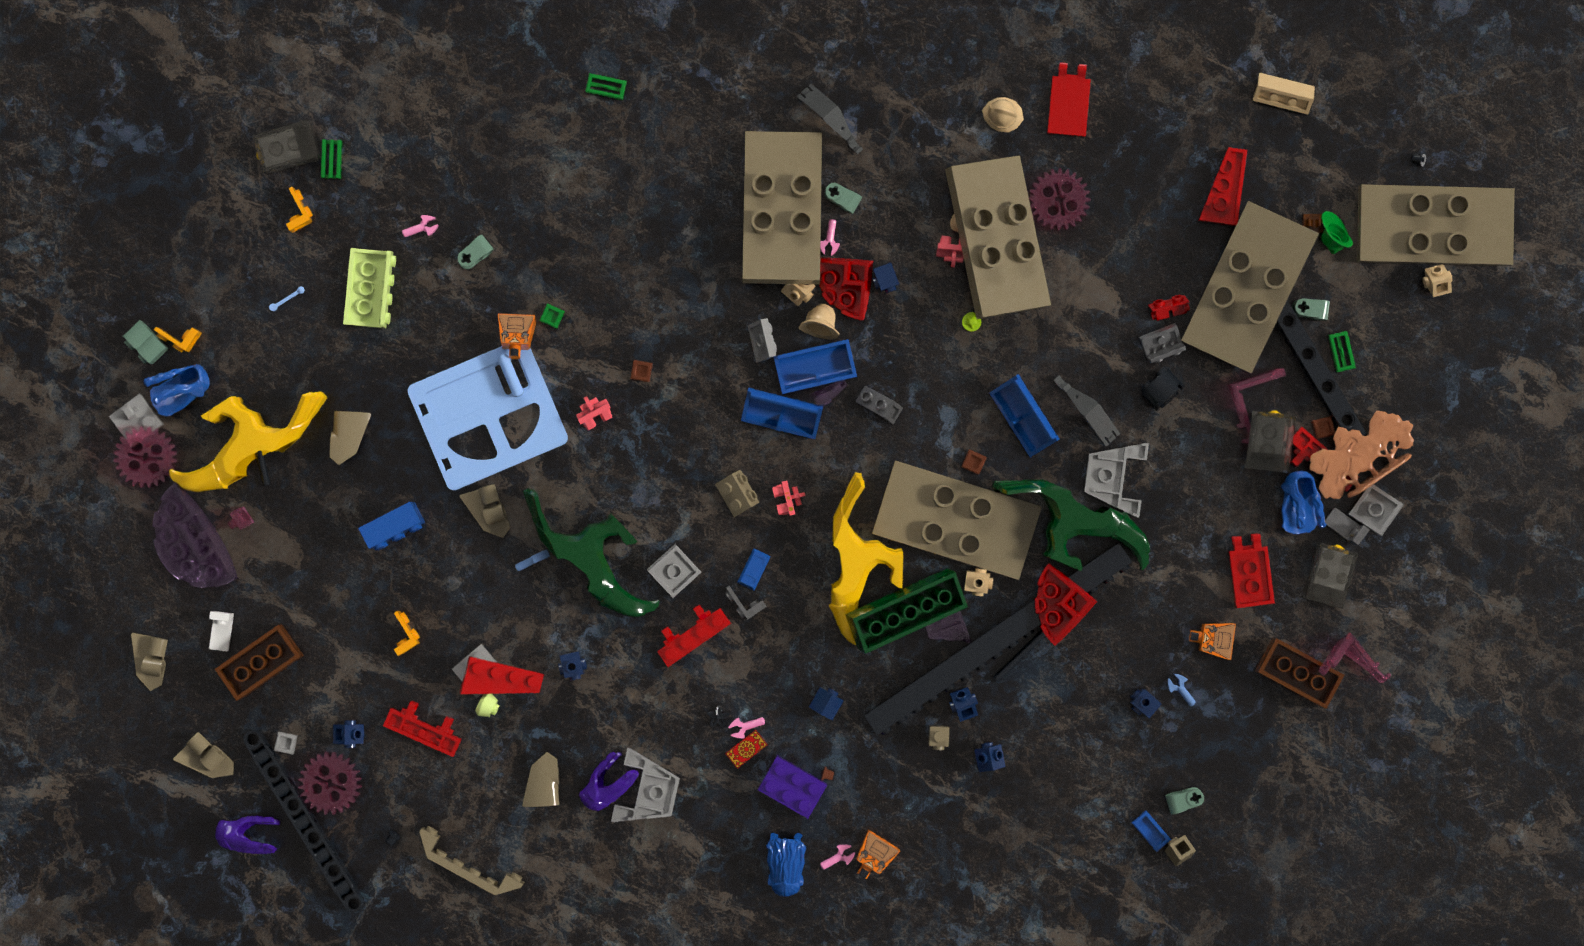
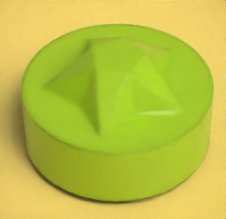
M974 312L967 313L962 319V326L965 330L974 332L981 326V319H976Z

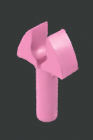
M422 215L420 224L402 230L403 236L408 237L421 231H425L428 236H431L439 225L437 224L432 227L425 225L436 218Z
M834 219L829 220L826 239L820 241V249L823 255L828 243L832 247L831 256L835 254L840 246V243H835L834 241L836 220Z
M738 717L728 728L734 726L742 727L738 733H733L731 736L745 738L744 733L746 730L764 725L765 720L761 717L743 723Z
M837 845L838 853L821 862V868L825 870L839 861H845L848 865L852 861L855 852L849 856H842V854L851 845Z

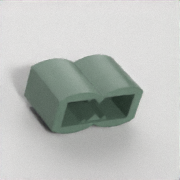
M141 320L123 335L126 339L124 343L131 350L135 348L139 353L138 358L145 364L148 362L153 365L169 349Z

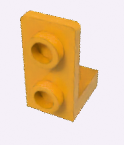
M291 186L289 190L303 214L291 217L289 219L290 222L286 224L289 231L293 233L312 223L313 221L310 217L313 214L308 206L304 207L301 201L304 198L300 190H295Z
M154 328L158 332L157 337L165 342L170 340L174 343L172 347L180 352H183V350L190 352L202 334L195 328L188 329L182 336L183 341L180 342L162 329Z
M396 611L394 613L410 638L409 640L404 638L397 643L398 647L394 651L400 656L420 643L418 641L420 636L414 628L411 630L408 622L410 621L404 612Z

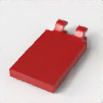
M1060 62L1058 76H1052L1047 134L1085 137L1091 79H1085L1087 65L1079 64L1077 75L1067 74L1068 63Z
M1258 533L1250 534L1252 545L1242 546L1241 536L1232 537L1234 550L1228 551L1235 608L1275 603L1268 546L1261 545V536Z

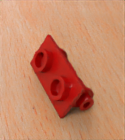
M1175 295L1172 299L1168 300L1158 299L1153 301L1152 304H1148L1152 311L1151 318L1152 320L1156 319V321L1169 318L1170 310H1172L1173 316L1186 314L1187 311H1190L1188 304L1190 302L1185 295Z

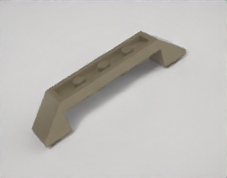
M430 826L421 828L420 836L427 859L493 895L505 893L523 886L524 881L521 880L522 877L514 872L512 874L507 873L499 886L497 885L498 881L491 877H487V879L480 875L481 872L477 869L464 867V863L456 858L451 860L446 857L447 853L440 849L433 850L440 838V835L437 834L438 831Z

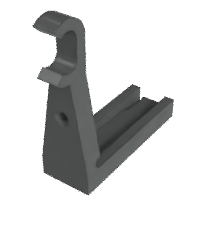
M810 84L808 86L810 89L806 87L801 92L806 98L799 94L797 96L798 99L842 136L856 154H859L863 149L856 143L839 107Z
M1060 375L1054 379L1056 385L1070 397L1105 446L1109 445L1105 437L1111 443L1116 438L1115 435H1120L1096 400L1072 388Z

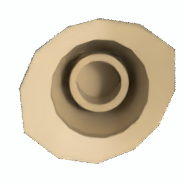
M1006 97L989 101L982 110L984 120L991 128L998 132L1015 130L1024 120L1022 108L1016 101Z
M826 304L817 305L809 311L806 320L799 326V329L803 332L821 339H837L840 334L835 329V312L833 308Z

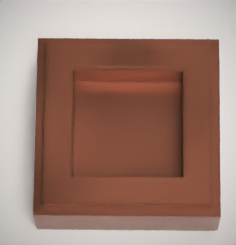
M634 360L630 379L650 382L653 363Z
M1331 416L1311 421L1316 439L1335 434Z
M969 449L961 467L979 475L987 457Z

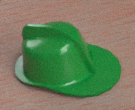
M1324 212L1321 216L1325 228L1321 235L1323 244L1331 254H1336L1344 247H1351L1353 241L1342 220L1333 212Z

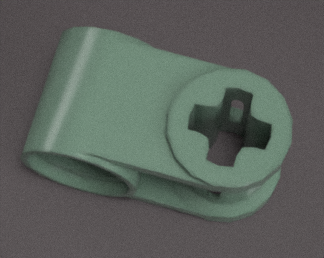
M831 183L825 189L826 199L850 214H854L862 199L859 194L837 183ZM834 188H836V193L839 195H834L833 197L830 196L831 192L829 191V189L833 190Z
M479 235L458 254V262L462 268L471 269L490 255L494 248L483 235ZM463 257H470L471 262L462 263L464 261Z
M1302 298L1294 301L1291 305L1297 317L1328 321L1330 301ZM1302 304V307H1305V310L1301 311V309L1298 308V305Z
M1196 787L1165 795L1171 814L1184 812L1200 806L1204 802L1203 793ZM1194 792L1199 795L1196 801L1190 799L1193 797L1192 793Z

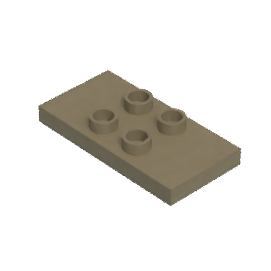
M745 131L743 283L820 284L822 133Z
M1020 156L956 165L945 169L976 319L1050 306L1051 301Z
M1361 184L1358 186L1357 262L1513 265L1515 188Z
M1248 201L1181 341L1252 373L1319 233Z
M895 460L872 534L1019 580L1042 507Z

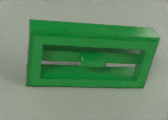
M589 73L585 92L623 100L627 81ZM592 79L620 84L622 86L621 88L605 84L592 82ZM593 86L602 89L620 92V95L590 89V87Z
M322 139L321 178L341 179L342 140ZM327 145H330L329 174H326ZM334 145H337L336 175H333Z
M1344 331L1328 335L1336 373L1355 369L1356 366L1348 332ZM1340 336L1344 338L1350 366L1346 364ZM1334 338H1336L1337 346H1338V350H1339V354H1340V358H1341V363H1342V367H1341V368H1340V364H1339V360H1338V355H1337V351H1336V347H1335V343H1334Z

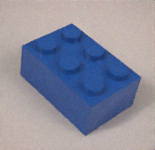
M408 502L358 529L368 548L379 551L388 546L387 542L391 540L396 542L406 537L404 534L408 531L414 533L422 529L421 525L425 521L416 503Z

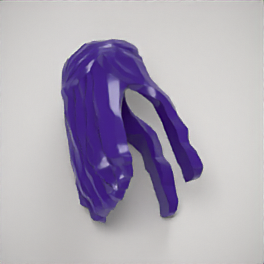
M611 752L593 771L588 785L580 791L579 798L589 810L600 811L608 807L610 803L623 795L639 776L637 770H631L613 784L604 787L605 772L622 756L621 752Z
M247 816L236 821L221 820L216 826L215 838L219 846L231 851L250 854L275 853L278 848L270 844L251 841L243 834L255 824L280 825V821L273 817Z

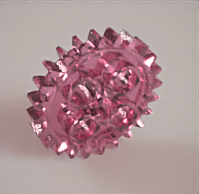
M1059 168L1058 173L1051 169L1050 175L1044 172V179L1038 177L1039 184L1033 183L1032 186L1035 190L1029 191V193L1034 195L1029 197V201L1033 202L1030 205L1031 209L1035 208L1032 216L1038 214L1037 222L1043 220V227L1047 223L1050 224V230H1052L1054 225L1057 226L1058 231H1060L1061 226L1068 230V224L1075 227V220L1080 223L1082 221L1080 215L1084 217L1087 215L1083 210L1090 208V206L1085 204L1091 201L1090 198L1086 197L1090 191H1084L1087 183L1081 185L1082 177L1075 179L1076 172L1070 176L1069 169L1066 170L1065 174L1062 173L1061 168ZM1054 183H1057L1059 197L1064 198V200L1061 202V205L1065 213V216L1061 215L1059 201H1055V199L1057 198V192L1054 187ZM1062 184H1069L1071 192H1064L1061 188ZM1043 189H1051L1053 195L1051 197H1045L1043 194ZM1068 202H1073L1076 205L1074 211H1069L1066 208ZM1048 207H1055L1057 215L1051 216L1048 213Z
M141 425L140 431L133 427L132 434L128 431L125 432L127 438L120 436L122 444L116 443V447L120 450L114 451V454L119 456L113 460L119 463L115 468L116 470L122 469L119 475L123 476L126 474L125 481L127 482L132 479L133 486L137 482H140V488L143 487L144 483H147L148 488H150L151 482L158 486L159 479L165 482L164 475L170 477L169 469L175 470V466L171 464L177 462V459L172 457L177 455V451H171L175 444H169L171 437L164 438L165 431L158 434V427L154 431H151L150 425L147 430H144ZM138 441L142 444V448L134 450L131 446L132 443ZM154 444H158L162 447V450L155 453L151 450V447ZM128 453H133L135 455L140 456H128ZM144 453H148L149 456L146 461L142 457ZM150 457H162L163 459L158 460ZM136 460L140 466L137 469H132L129 466L130 461ZM151 463H156L159 465V469L151 471L148 466Z
M325 752L324 758L318 754L317 761L314 758L310 759L312 765L307 763L304 765L308 770L300 772L304 777L298 779L303 782V785L298 788L304 789L305 792L300 796H307L304 803L311 802L310 809L317 806V813L324 809L325 815L328 814L329 810L334 815L336 814V809L341 813L343 812V806L347 809L350 808L349 801L352 803L356 802L353 796L360 795L356 789L362 788L361 785L357 784V781L362 780V778L356 777V774L360 772V770H353L356 764H348L350 758L344 761L343 754H340L337 758L336 752H333L331 757L328 752ZM323 765L329 768L327 776L323 775L320 771ZM340 773L346 774V783L339 781L338 775ZM314 776H318L326 781L332 779L333 784L343 786L346 790L344 791L336 786L329 788L327 782L317 780ZM315 783L320 784L322 787V791L319 794L313 790ZM332 791H337L340 794L338 801H334L331 798Z

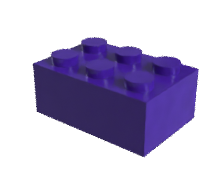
M777 755L759 785L758 790L808 819L827 787V783Z

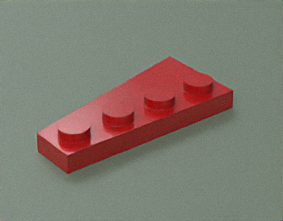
M1227 148L1198 221L1231 226L1237 225L1247 150Z
M469 656L460 694L539 693L544 674Z

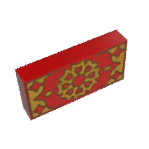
M755 730L725 754L738 769L768 744Z

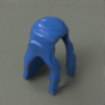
M199 364L159 373L156 376L144 379L143 382L148 387L167 380L159 386L152 387L150 390L153 406L158 411V414L164 417L171 416L185 408L196 397L204 396V392L210 385L206 370Z
M1306 471L1290 473L1281 485L1284 491L1281 509L1282 528L1291 534L1310 533L1316 528L1317 523L1320 528H1324L1327 525L1325 523L1323 503L1316 489L1315 479Z
M771 833L770 841L766 844L768 848L767 862L770 870L768 885L779 896L794 895L800 890V886L803 885L802 870L805 864L804 854L806 851V846L801 842L803 835L796 833L793 840L780 839L778 834Z

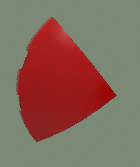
M820 258L819 286L822 290V296L830 305H834L841 310L842 314L854 319L864 320L871 288L873 261Z
M1047 564L1037 584L1039 588L1035 598V609L1042 624L1041 629L1049 641L1056 646L1083 619L1097 601L1062 572Z

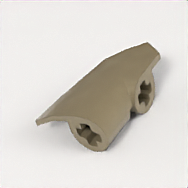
M334 411L333 432H331L330 458L338 465L357 453L371 413Z
M495 484L460 495V498L483 531L502 538L505 537L510 529L505 508L500 503Z
M132 633L136 676L152 691L160 687L163 682L166 667L164 657L168 640Z
M199 732L173 758L174 761L211 778L233 775L234 762L220 748L209 743Z
M546 752L532 764L522 804L523 807L560 805L558 761L550 753Z

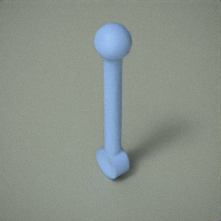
M302 286L298 287L297 291L278 303L270 304L269 309L276 311L278 306L297 294H303L305 289Z

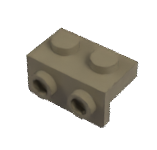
M741 470L715 484L734 517L759 503L757 494L752 490L747 477Z

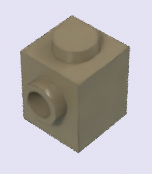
M929 725L928 745L933 746V750H944V747H949V726Z
M1185 835L1179 839L1175 837L1167 843L1169 846L1165 850L1175 866L1192 857L1196 851Z

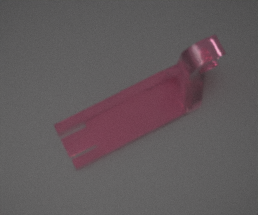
M1276 368L1228 384L1241 422L1236 427L1240 429L1246 427L1248 432V438L1243 439L1242 443H1250L1253 440L1254 434L1242 393H1239V390L1286 376L1284 368Z
M1350 632L1337 641L1318 670L1323 676L1326 675L1331 667L1334 669L1345 654L1367 670L1380 683L1386 682L1391 677L1390 673L1383 675L1378 670L1379 662L1375 663Z

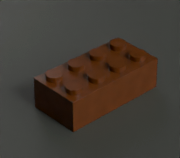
M280 624L218 666L215 671L235 700L239 701L304 655L284 626Z
M1277 638L1271 639L1255 669V672L1324 709H1327L1344 677V674Z

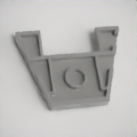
M1149 443L1089 454L1084 492L1139 518L1141 500L1122 498L1126 459L1147 461Z
M627 748L624 765L643 769L635 808L615 804L611 822L672 816L680 778L633 749Z

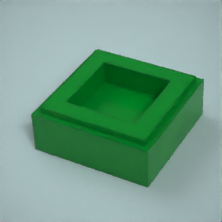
M547 303L539 321L558 329L565 311Z

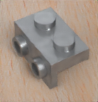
M1175 323L1139 337L1145 357L1150 363L1161 362L1166 357L1179 355L1181 351L1186 350Z

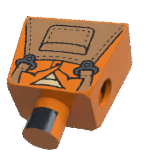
M498 314L502 349H509L510 359H520L521 350L530 349L536 326L535 315Z
M1202 624L1201 631L1190 630L1189 642L1199 643V651L1231 660L1236 624Z
M868 829L856 857L862 863L857 874L865 879L868 878L872 870L880 874L897 856L900 849Z

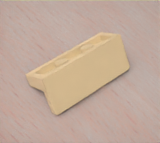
M1259 73L1253 101L1309 114L1314 100L1315 87Z

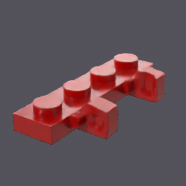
M1300 427L1289 439V443L1296 448L1293 451L1296 455L1289 463L1296 468L1303 460L1308 462L1312 454L1322 449H1328L1307 430ZM1349 475L1346 476L1348 481L1352 480ZM1348 484L1344 491L1347 492L1352 485Z
M700 605L693 608L699 617L696 621L697 624L682 635L678 633L674 636L668 626L662 630L666 637V640L663 641L666 646L657 652L667 667L731 624L721 608L713 613L709 610L704 612Z
M410 701L408 708H402L401 712L394 708L390 709L384 722V727L451 757L455 756L462 739L452 735L454 730L450 728L454 721L453 718L446 716L442 726L437 725L434 727L418 720V716L414 715L419 705L415 701Z

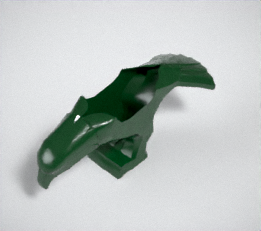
M1043 479L993 481L992 488L995 492H1002L1006 495L1038 493L1042 496L1051 513V518L1044 530L1047 546L1046 550L1042 553L1043 556L1082 571L1081 560L1076 556L1068 555L1066 549L1068 539L1077 535L1110 537L1122 543L1134 554L1140 570H1144L1147 567L1150 544L1146 535L1126 512L1121 513L1104 506L1096 511H1092L1078 503L1072 497L1070 490Z
M530 488L523 491L538 538L557 559L564 558L571 561L587 575L589 579L587 589L599 602V606L630 617H640L655 611L660 601L642 600L624 590L615 580L604 556V540L609 536L618 535L625 545L637 542L612 514L599 523L588 524L579 534L555 533L550 530L542 513L538 493Z

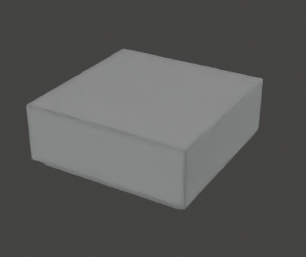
M279 731L274 751L293 755L298 735Z

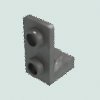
M864 386L856 399L858 404L875 412L892 424L895 423L903 409L895 401L867 386Z
M1333 508L1325 519L1328 527L1353 545H1359L1370 530L1364 525L1357 524L1337 508Z
M726 587L728 591L725 594L731 603L735 601L739 606L736 610L742 618L746 617L748 620L767 607L763 600L759 602L756 599L748 605L749 610L746 611L731 587Z

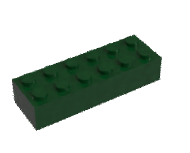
M945 569L847 613L845 616L858 650L866 654L968 606L956 572Z

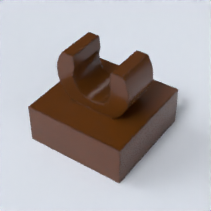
M1303 214L1302 226L1322 234V214Z

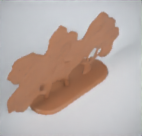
M1376 411L1370 420L1369 434L1367 436H1362L1359 430L1347 431L1346 428L1338 427L1333 437L1336 445L1335 450L1322 449L1310 457V470L1324 475L1319 485V490L1324 498L1340 499L1348 484L1355 485V487L1348 492L1347 497L1356 496L1409 460L1412 456L1410 453L1403 454L1396 459L1394 456L1398 448L1409 449L1413 446L1414 439L1410 433L1413 424L1409 421H1402L1399 415ZM1391 441L1393 444V449L1389 450L1391 452L1389 454L1387 451V443ZM1384 450L1386 454L1383 455L1380 451ZM1377 457H1386L1389 463L1376 471L1373 467V461ZM1370 471L1372 473L1370 477L1359 483L1358 474L1360 472ZM1349 475L1352 480L1348 481L1346 476Z

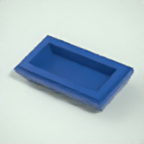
M753 548L737 583L754 591L771 556Z
M1144 811L1132 822L1156 852L1171 840L1147 811Z

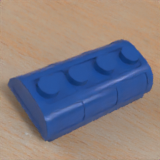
M848 339L774 357L782 394L857 377Z
M1019 374L989 393L1029 457H1032L1060 439Z
M748 388L741 421L815 439L823 406Z

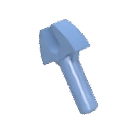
M547 550L541 551L517 563L515 568L517 571L523 570L550 557Z
M1173 673L1179 680V686L1174 685L1167 678L1169 691L1171 693L1174 690L1178 691L1188 705L1193 706L1196 701L1184 687V682L1188 679Z

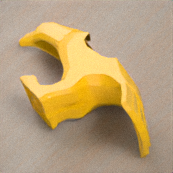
M321 391L303 394L286 428L266 426L260 413L248 409L243 404L241 397L231 396L201 415V417L214 424L222 423L230 417L235 423L232 437L216 458L208 465L187 473L170 469L169 475L171 479L184 490L192 492L228 489L230 484L247 476V466L252 460L256 459V452L262 451L263 455L273 451L283 453L295 443L322 407L327 396Z
M859 472L853 474L844 497L841 499L833 516L832 542L840 552L842 572L839 580L831 584V604L829 605L841 634L848 642L854 645L856 643L845 614L858 609L859 599L869 572L878 564H886L892 569L890 583L898 588H902L903 581L902 548H888L878 540L864 541L848 523L852 508L865 488L862 473Z

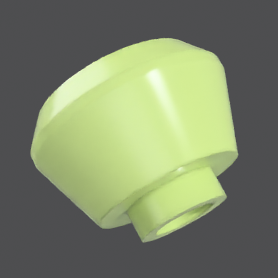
M483 694L475 710L478 716L490 717L491 714L495 716L500 705L497 704L498 700L493 694Z

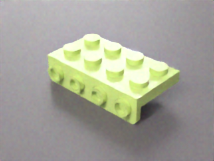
M350 249L344 325L386 329L387 324H390L391 314L388 313V305H392L390 286L394 285V275L391 274L392 267L396 265V256H393L392 251Z

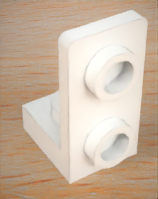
M210 611L209 619H213L209 649L229 651L234 613Z

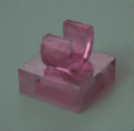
M241 507L230 513L233 519L228 522V525L231 529L239 527L241 530L252 525L254 521L245 507Z

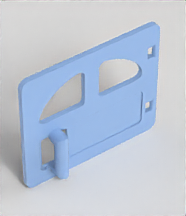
M502 346L409 386L408 395L449 489L458 490L562 446L567 442L568 435L531 348L529 350H521L520 359H518L528 382V386L522 388L511 363L512 359L509 358V349H502ZM497 365L501 366L512 392L509 395L505 393L495 370ZM425 403L429 413L423 416L419 405ZM530 404H538L540 416L535 430L524 444L517 449H512L499 422L500 417ZM486 425L497 450V456L487 460L466 458L455 453L448 446V440L478 426ZM448 458L452 467L447 471L442 462V459Z

